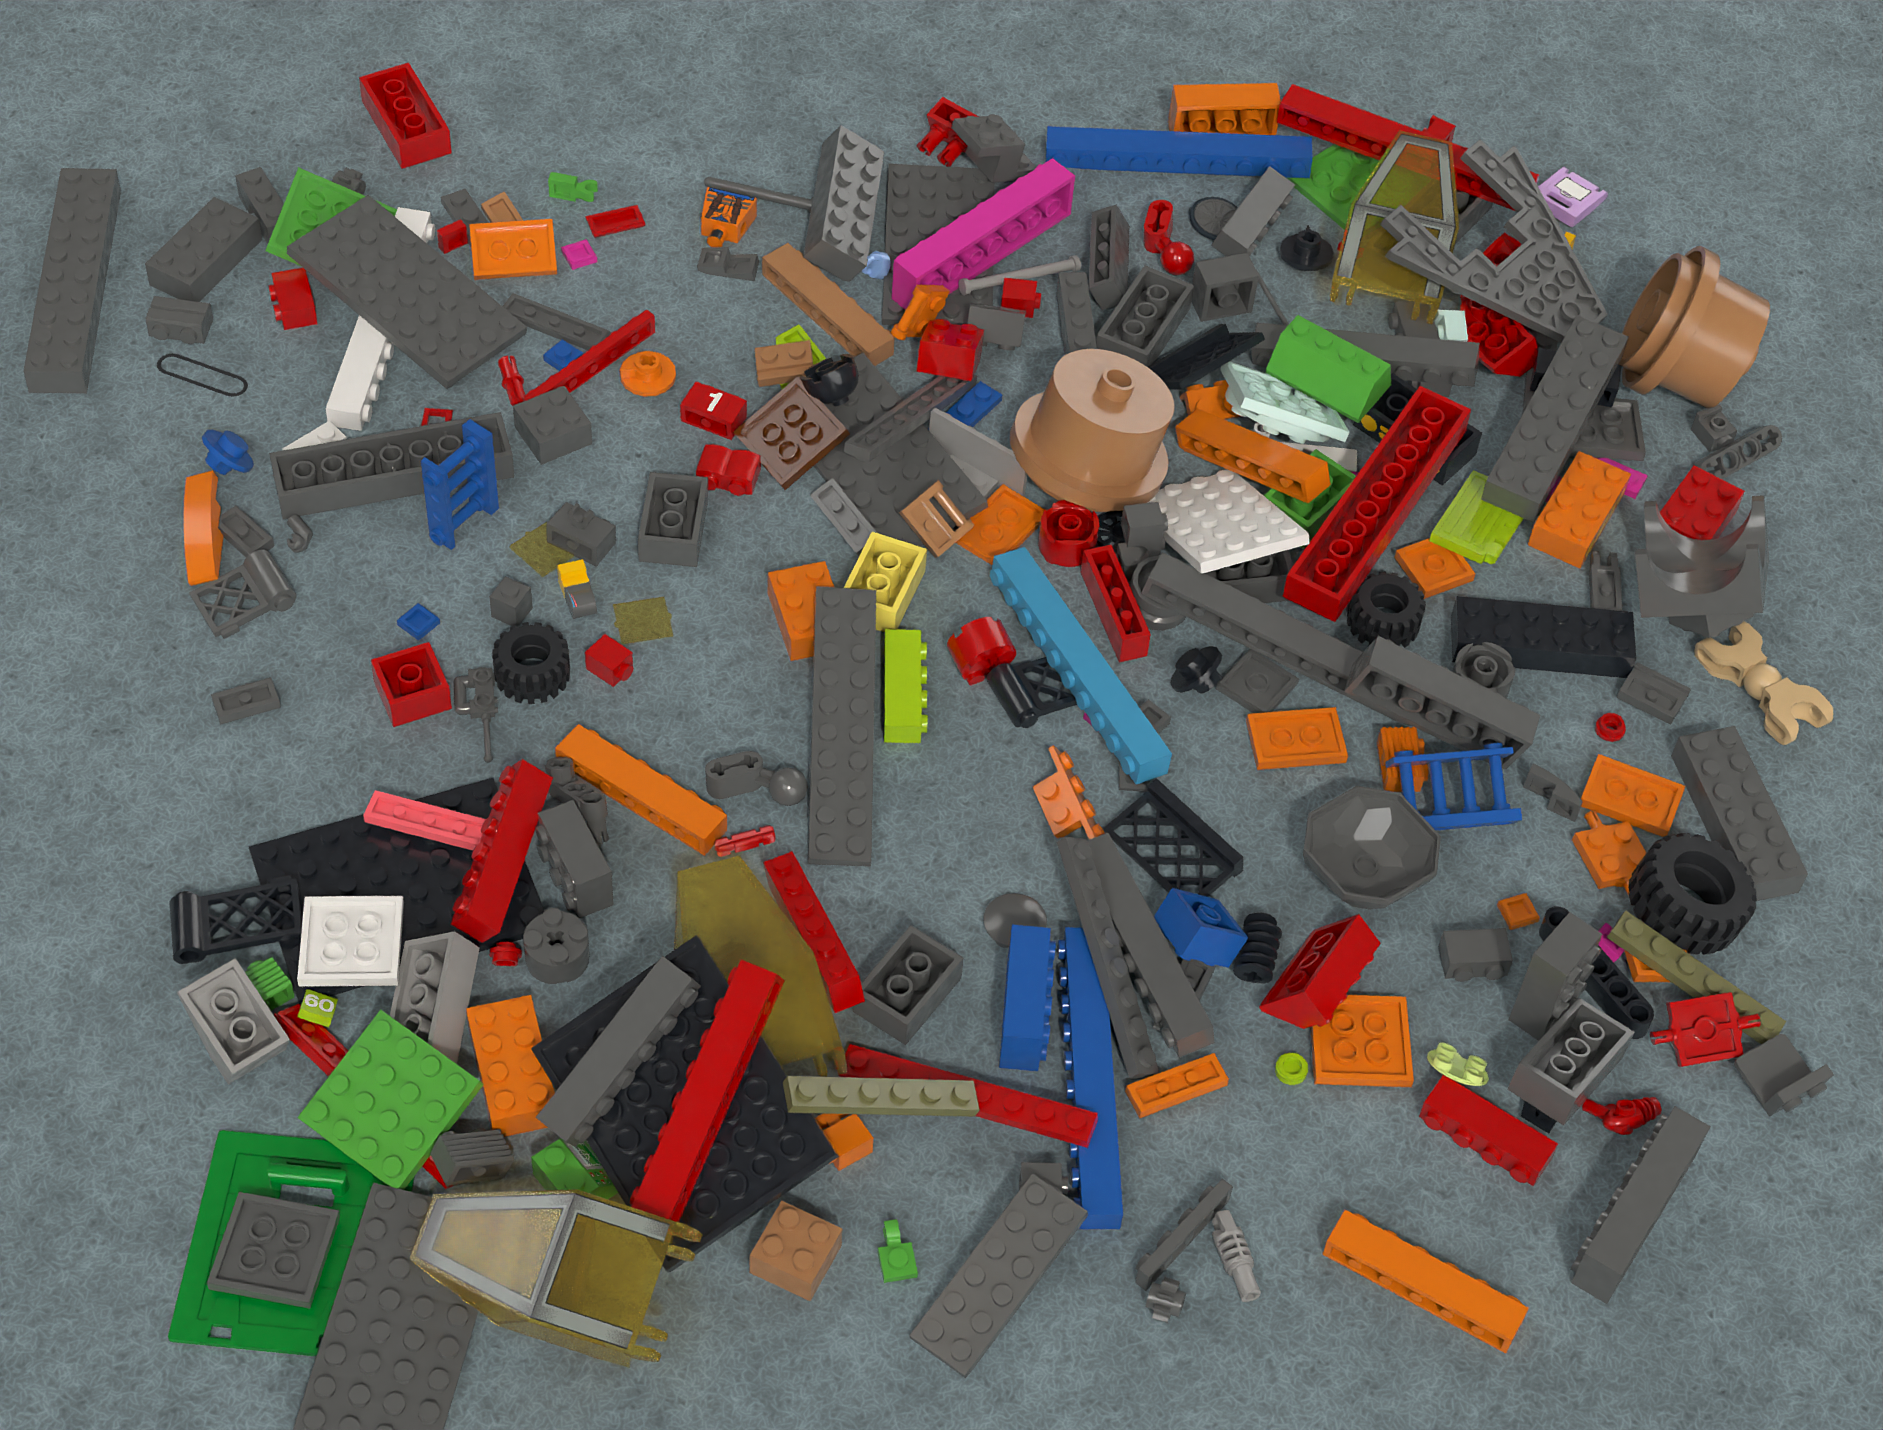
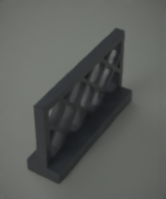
M1219 324L1151 364L1148 368L1163 380L1169 390H1182L1261 343L1265 338L1262 332L1229 333L1226 324Z
M1157 778L1147 785V792L1103 828L1105 833H1109L1111 839L1168 893L1172 888H1175L1172 884H1177V889L1179 890L1180 885H1199L1198 895L1209 897L1232 876L1235 878L1243 872V856ZM1148 803L1156 810V818H1138V810ZM1121 825H1134V837H1120L1114 830ZM1138 825L1156 826V838H1138ZM1160 826H1174L1178 830V838H1159ZM1137 845H1156L1155 857H1141L1137 853ZM1159 845H1178L1177 858L1159 857ZM1181 845L1196 846L1200 850V858H1181ZM1159 865H1177V877H1163L1159 873ZM1181 865H1199V878H1182ZM1203 865H1216L1223 872L1217 878H1203Z

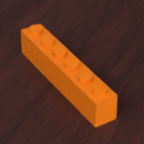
M1200 409L1195 410L1175 426L1178 445L1185 452L1305 503H1310L1331 485L1328 463L1326 461Z
M578 724L555 747L556 757L572 759L576 775L704 856L714 846V841L721 838L727 832V814L720 807L710 805L700 799L694 791L682 788L668 775H661L651 769L645 761L633 758L619 745H612L602 739L592 729L588 730Z
M1344 1210L1327 1239L1323 1251L1324 1256L1504 1353H1507L1529 1310L1517 1298L1498 1292L1491 1288L1484 1280L1470 1277L1461 1272L1454 1264L1442 1262L1431 1256L1424 1248L1413 1246L1401 1240L1394 1232L1383 1230L1370 1223L1364 1216L1357 1213L1353 1214L1347 1210Z

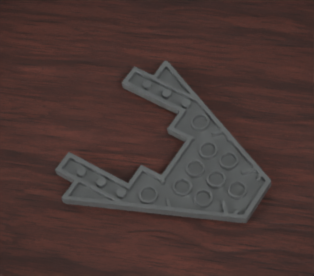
M1480 139L1466 150L1460 158L1518 212L1508 220L1504 228L1522 245L1498 266L1494 265L1478 248L1460 261L1402 205L1390 213L1380 224L1398 241L1386 254L1385 257L1449 288L1455 294H1461L1562 343L1577 315L1597 324L1602 322L1608 315L1515 146L1499 157Z

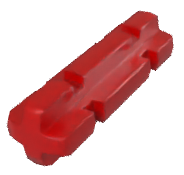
M771 825L759 827V831L752 829L730 835V839L727 836L716 839L714 847L719 857L727 856L733 850L735 853L759 847V843H763V845L774 843L776 839L775 831Z

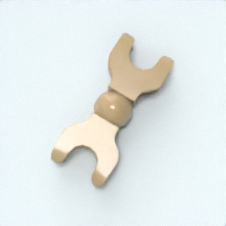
M1743 621L1740 625L1731 627L1729 640L1732 642V646L1722 645L1713 638H1705L1696 643L1694 649L1695 657L1712 676L1733 681L1738 687L1744 685L1749 696L1760 701L1759 707L1765 713L1764 728L1778 743L1787 745L1796 740L1799 725L1795 719L1805 720L1816 728L1832 722L1833 707L1816 688L1795 684L1788 677L1782 679L1781 674L1775 667L1766 664L1767 657L1761 651L1763 644L1762 636L1749 623Z

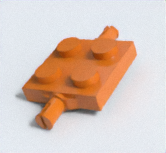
M1595 810L1593 812L1590 811L1585 814L1584 818L1591 829L1576 832L1572 841L1598 889L1611 886L1624 887L1629 895V879L1647 852L1629 821L1604 825Z

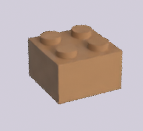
M781 1201L750 1254L749 1273L811 1301L842 1246L843 1229Z

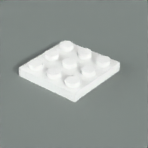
M403 896L305 897L297 977L298 985L398 986L404 907Z

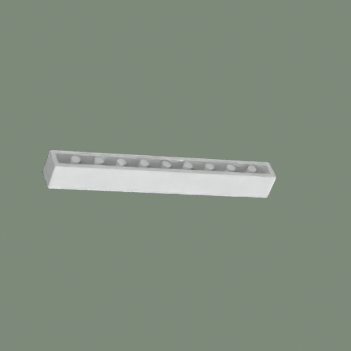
M398 207L395 217L427 244L428 240L434 239L435 224H431L430 212ZM360 315L328 400L326 415L327 422L330 421L336 427L362 431L364 423L371 420V403L378 400L380 391L378 383L379 380H384L386 377V360L392 359L394 344Z

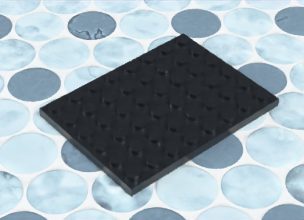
M489 778L415 799L414 801L487 819L492 810L490 802L498 792L494 778ZM364 814L249 846V852L260 885L271 883L272 878L290 875L292 879L297 878L300 891L302 922L305 897L403 896L400 964L405 941L455 931L480 947L479 952L496 947V944L499 942L512 943L522 940L528 924L544 912L524 860L500 933L483 943L451 925L455 913L453 905L462 894L464 888L462 880L467 871L471 869L474 860L471 857L473 851L364 822ZM291 890L279 892L273 900L283 906L292 897ZM268 905L267 907L272 919L278 910ZM285 915L275 927L280 930L295 928V923L293 919ZM301 938L279 942L300 1005L306 989L327 996H333L364 987L299 986L297 977Z
M697 935L665 956L667 960L701 985L698 989L696 1000L688 1008L684 1007L677 1016V1023L673 1030L667 1035L663 1034L656 1043V1050L652 1057L646 1062L642 1061L635 1070V1077L631 1084L625 1089L621 1088L614 1097L612 1108L604 1116L600 1115L593 1124V1131L587 1139V1142L629 1211L631 1208V1195L637 1186H641L646 1175L644 1173L646 1161L650 1155L655 1154L660 1143L658 1141L659 1132L665 1123H669L673 1114L672 1104L674 1098L679 1091H683L688 1080L686 1078L687 1069L700 1053L701 1037L706 1029L711 1028L715 1019V1006L721 997L724 998L729 987L727 979L701 938ZM655 964L531 1048L556 1091ZM762 1034L675 1232L668 1229L664 1242L646 1237L667 1272L675 1270L839 1157L812 1113H788L783 1081L788 1075Z

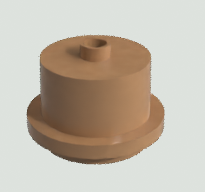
M1703 246L1694 247L1684 256L1679 253L1671 255L1658 268L1645 286L1622 331V334L1629 336L1623 357L1619 363L1623 367V385L1641 395L1649 393L1659 385L1705 408L1715 407L1731 392L1739 379L1753 365L1767 326L1770 313L1769 301L1720 275L1719 255Z
M1076 350L1066 354L1057 362L1045 391L1030 397L1021 405L1010 430V445L1016 460L1032 481L1056 500H1066L1094 512L1121 511L1126 505L1149 502L1161 488L1168 471V455L1162 441L1174 413V400L1163 380L1142 363L1128 356L1108 350Z

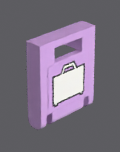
M1562 167L1538 187L1554 217L1566 225L1574 227L1606 199L1608 192L1604 190L1598 192L1599 187L1574 172L1568 174L1569 169ZM1549 196H1552L1558 201L1564 203L1565 205L1569 206V208L1567 209L1566 207L1560 205L1559 203L1550 199Z

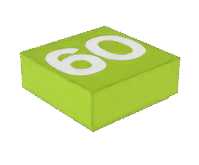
M306 989L297 1017L329 1027L338 999Z

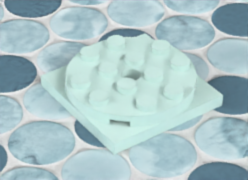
M1230 361L1221 366L1220 370L1229 385L1225 398L1233 406L1231 410L1234 413L1244 417L1247 416L1264 425L1263 429L1268 433L1278 435L1281 432L1289 435L1291 440L1304 444L1306 440L1325 442L1330 437L1343 442L1346 441L1349 430L1337 411L1269 374Z

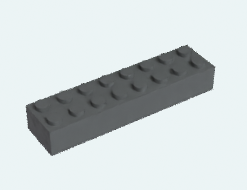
M1576 316L1486 480L1481 500L1531 522H1535L1620 363L1629 336L1581 316Z
M501 412L269 453L282 518L288 519L296 514L304 516L425 494L421 460L426 457L436 465L442 463L463 445L462 425L469 419L492 433L496 481L514 478L513 454ZM465 459L448 473V478L465 464ZM467 478L456 488L463 487L467 483Z

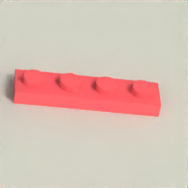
M376 790L363 815L364 822L472 851L481 841L483 835L481 827L486 820Z

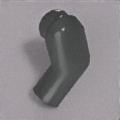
M296 514L287 521L288 526L294 532L292 540L287 539V545L293 552H303L307 549L313 533L302 518Z

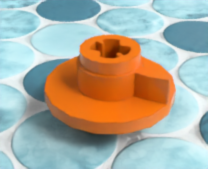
M643 351L630 355L623 361L620 368V380L625 389L633 394L644 397L657 396L666 392L673 386L676 379L675 365L671 359L662 353Z

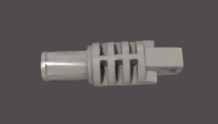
M1229 1210L1218 1211L1212 1220L1215 1229L1212 1232L1215 1246L1218 1248V1254L1221 1257L1225 1272L1229 1276H1233L1242 1302L1256 1300L1259 1298L1261 1291L1252 1271L1254 1260L1250 1249L1247 1247L1248 1244L1244 1239L1243 1231L1240 1226H1236Z

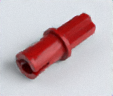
M507 355L498 360V366L503 377L502 387L506 389L510 404L514 406L523 402V397L525 396L523 389L524 378L518 372L515 357L510 355V363Z

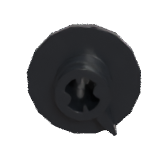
M1307 225L1306 230H1302L1298 234L1284 239L1279 251L1281 258L1288 265L1301 271H1318L1326 268L1331 264L1334 254L1332 246L1322 239L1318 232L1311 230L1309 225Z
M1209 646L1200 650L1194 648L1184 653L1176 662V670L1170 682L1172 688L1180 693L1194 689L1201 694L1212 689L1218 680L1223 679L1216 670L1222 659L1220 650L1217 647Z

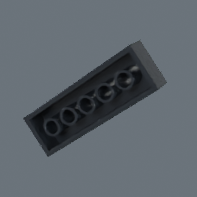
M1462 596L1456 597L1451 614L1453 663H1455L1459 651L1464 646L1472 643L1473 646L1482 645L1483 642H1490L1504 648L1512 657L1511 662L1513 666L1519 669L1628 678L1635 664L1636 645L1633 612Z

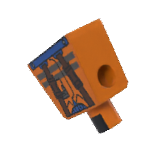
M707 187L701 217V235L708 236V245L711 247H722L724 241L738 243L757 216V198Z

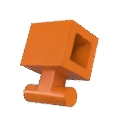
M823 1113L815 1118L822 1129L827 1128L823 1131L839 1155L838 1158L832 1161L838 1171L873 1152L874 1138L857 1114H852L843 1120L841 1118L849 1114Z

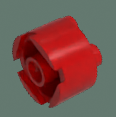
M1066 500L1053 503L1050 509L1045 510L1041 516L1038 539L1039 550L1045 560L1050 564L1063 567L1082 565L1084 550L1096 548L1099 531L1097 514L1083 506Z
M982 617L973 620L961 627L963 633L957 638L953 634L947 642V648L961 676L967 680L970 686L982 682L985 679L984 675H987L996 666L1004 663L1010 664L1016 656V649L1001 620L998 618L997 621H994L992 617Z

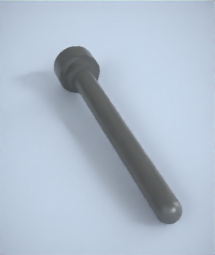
M707 177L704 180L706 187L802 208L811 213L813 197L807 199L713 177Z

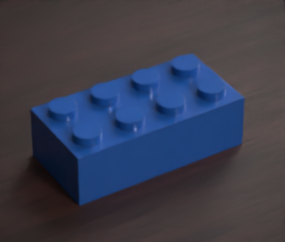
M1012 924L1007 959L999 1068L1038 1071L1039 1062L1046 1061L1047 1044H1049L1050 1035L1049 1016L1051 1015L1053 961L1056 941H1050L1051 928Z

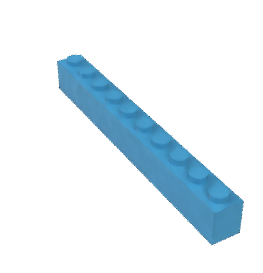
M1022 547L994 556L992 570H990V578L993 585L998 586L1004 595L1007 605L1012 606L1018 615L1021 625L1028 629L1035 645L1041 648L1047 657L1049 665L1055 668L1060 675L1064 687L1071 691L1076 698L1078 707L1084 710L1090 718L1094 730L1099 731L1104 738L1108 750L1114 753L1120 761L1124 773L1129 774L1136 785L1168 774L1172 757L1171 751L1028 550Z

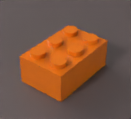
M825 561L768 572L767 593L790 661L814 656L816 586L834 587Z

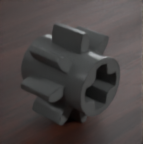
M346 167L344 172L338 171L332 179V182L362 195L366 189V183L360 180L363 174L354 169Z
M1164 1277L1161 1284L1152 1283L1146 1307L1153 1309V1319L1168 1323L1171 1315L1180 1316L1186 1297V1292L1178 1289L1180 1281Z

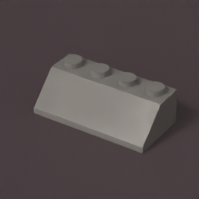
M455 931L405 941L399 968L398 986L395 988L390 1016L457 1064L467 1015L466 1008L469 1005L480 947Z

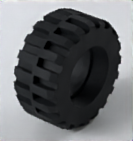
M1678 833L1677 835L1671 834L1657 840L1632 872L1628 888L1630 903L1635 906L1633 908L1634 914L1638 919H1641L1646 925L1682 950H1687L1688 954L1697 955L1702 952L1705 955L1722 951L1734 941L1755 912L1757 895L1756 889L1753 888L1754 881L1751 875H1747V868L1743 862H1738L1734 858L1735 854L1729 849L1726 851L1720 847L1721 844L1715 840L1708 841L1705 836L1698 834L1691 836L1690 833ZM1680 885L1694 891L1704 902L1693 898Z

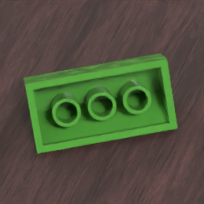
M1299 315L1281 333L1266 367L1267 374L1357 423L1361 421L1391 386V364Z

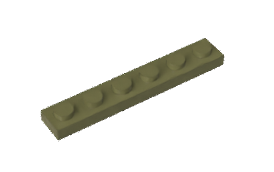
M1626 910L1607 936L1608 939L1693 998L1732 992L1734 1006L1740 1017L1755 1013L1759 1015L1760 1019L1748 1021V1023L1760 1021V1027L1742 1029V1032L1760 1044L1779 1035L1786 1023L1777 1014Z
M787 1076L783 1081L788 1113L975 1117L980 1110L974 1081Z

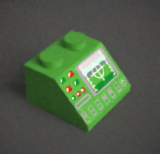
M558 1139L531 1157L533 1175L548 1194L576 1193L605 1202L618 1193L587 1140L574 1147L563 1139Z

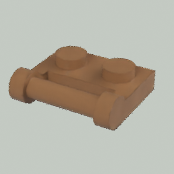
M939 480L930 485L922 494L899 512L935 558L943 554L975 526L970 518L966 519L943 491L942 488L944 486ZM934 497L958 526L955 531L929 501L930 498Z

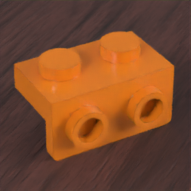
M1226 380L1213 383L1214 387L1204 388L1203 384L1189 386L1187 391L1180 396V400L1185 401L1188 416L1195 410L1200 409L1224 420L1244 417L1234 413L1231 410L1233 406L1226 401L1225 393L1229 386Z

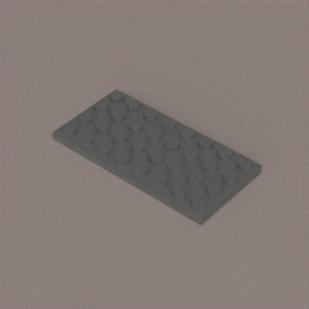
M889 164L885 253L890 258L891 266L887 276H884L882 325L898 324L905 312V309L892 300L894 259L901 253H905L915 247L920 241L935 234L940 228L946 227L960 215L968 213L979 203L985 202L994 196L995 182L992 183L979 168ZM993 266L973 279L993 275ZM993 287L973 290L968 295H962L959 288L948 295L945 300V306L939 311L935 319H945L951 324L956 325L967 324L971 302L993 306Z
M369 195L287 246L286 254L446 389L526 334L527 326Z
M864 353L855 356L853 359L858 369L859 380L854 392L848 396L849 401L840 406H833L832 403L824 404L845 426L850 435L813 467L826 482L831 478L837 482L877 533L921 547L924 545L899 512L934 482L939 480L944 486L942 488L966 519L988 508L987 500L924 424L917 427L870 462L859 461L854 456L844 452L845 441L903 402V399ZM934 497L930 498L929 501L951 528L957 526Z
M377 1183L372 1184L293 1430H444L484 1293L415 1256L437 1198ZM447 1211L433 1249L489 1277L506 1215L491 1211Z

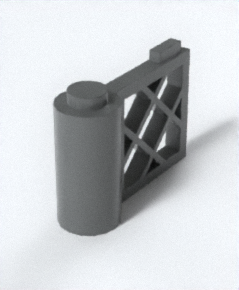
M265 549L252 552L246 557L243 565L218 577L217 580L210 581L189 592L215 637L222 635L223 639L239 632L240 626L270 610L283 612L290 609L296 600L295 591L271 553ZM243 577L245 582L241 590L229 589L231 582ZM209 593L218 594L214 604L202 603L199 598ZM225 595L238 597L234 608L221 606ZM245 599L257 600L259 603L258 606L250 610L241 609ZM218 612L231 615L229 621L218 627L215 625L214 619Z

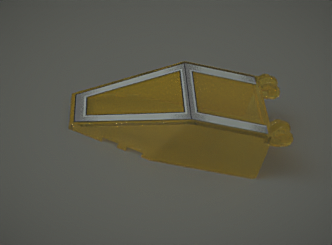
M1399 130L1351 203L1329 297L1330 301L1335 302L1339 294V285L1350 287L1346 296V305L1349 306L1352 305L1356 288L1414 301L1411 320L1415 321L1419 317L1420 303L1431 305L1427 315V323L1433 324L1440 307L1445 286L1385 257L1386 254L1398 241L1380 224L1390 213L1402 205L1453 254L1460 225L1452 142Z
M577 1189L445 1193L433 1195L409 1259L499 1327L630 1368L632 1358L648 1362L660 1361L661 1353L652 1348L635 1344L639 1335L659 1342L667 1340L668 1333L642 1324L666 1255L689 1262L694 1261L695 1253L691 1250L670 1245L673 1243L674 1237L677 1236L691 1242H699L702 1233L684 1223L675 1222Z

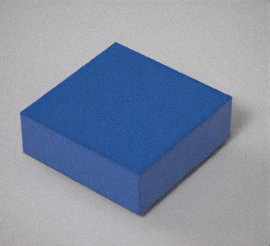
M419 603L397 620V625L418 641L440 624V619Z

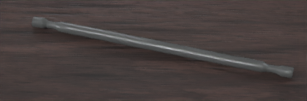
M1257 271L1259 275L1258 283L1283 325H1289Z

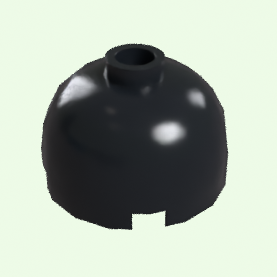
M851 354L840 355L841 360L833 362L831 357L804 371L806 377L801 375L800 380L808 394L819 399L823 404L832 403L833 406H840L848 402V396L854 392L859 380L858 369Z

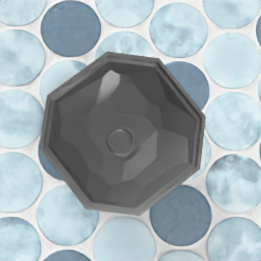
M1355 786L1308 814L1303 857L1305 864L1342 901L1357 908L1381 909L1416 891L1436 877L1441 836L1401 793Z

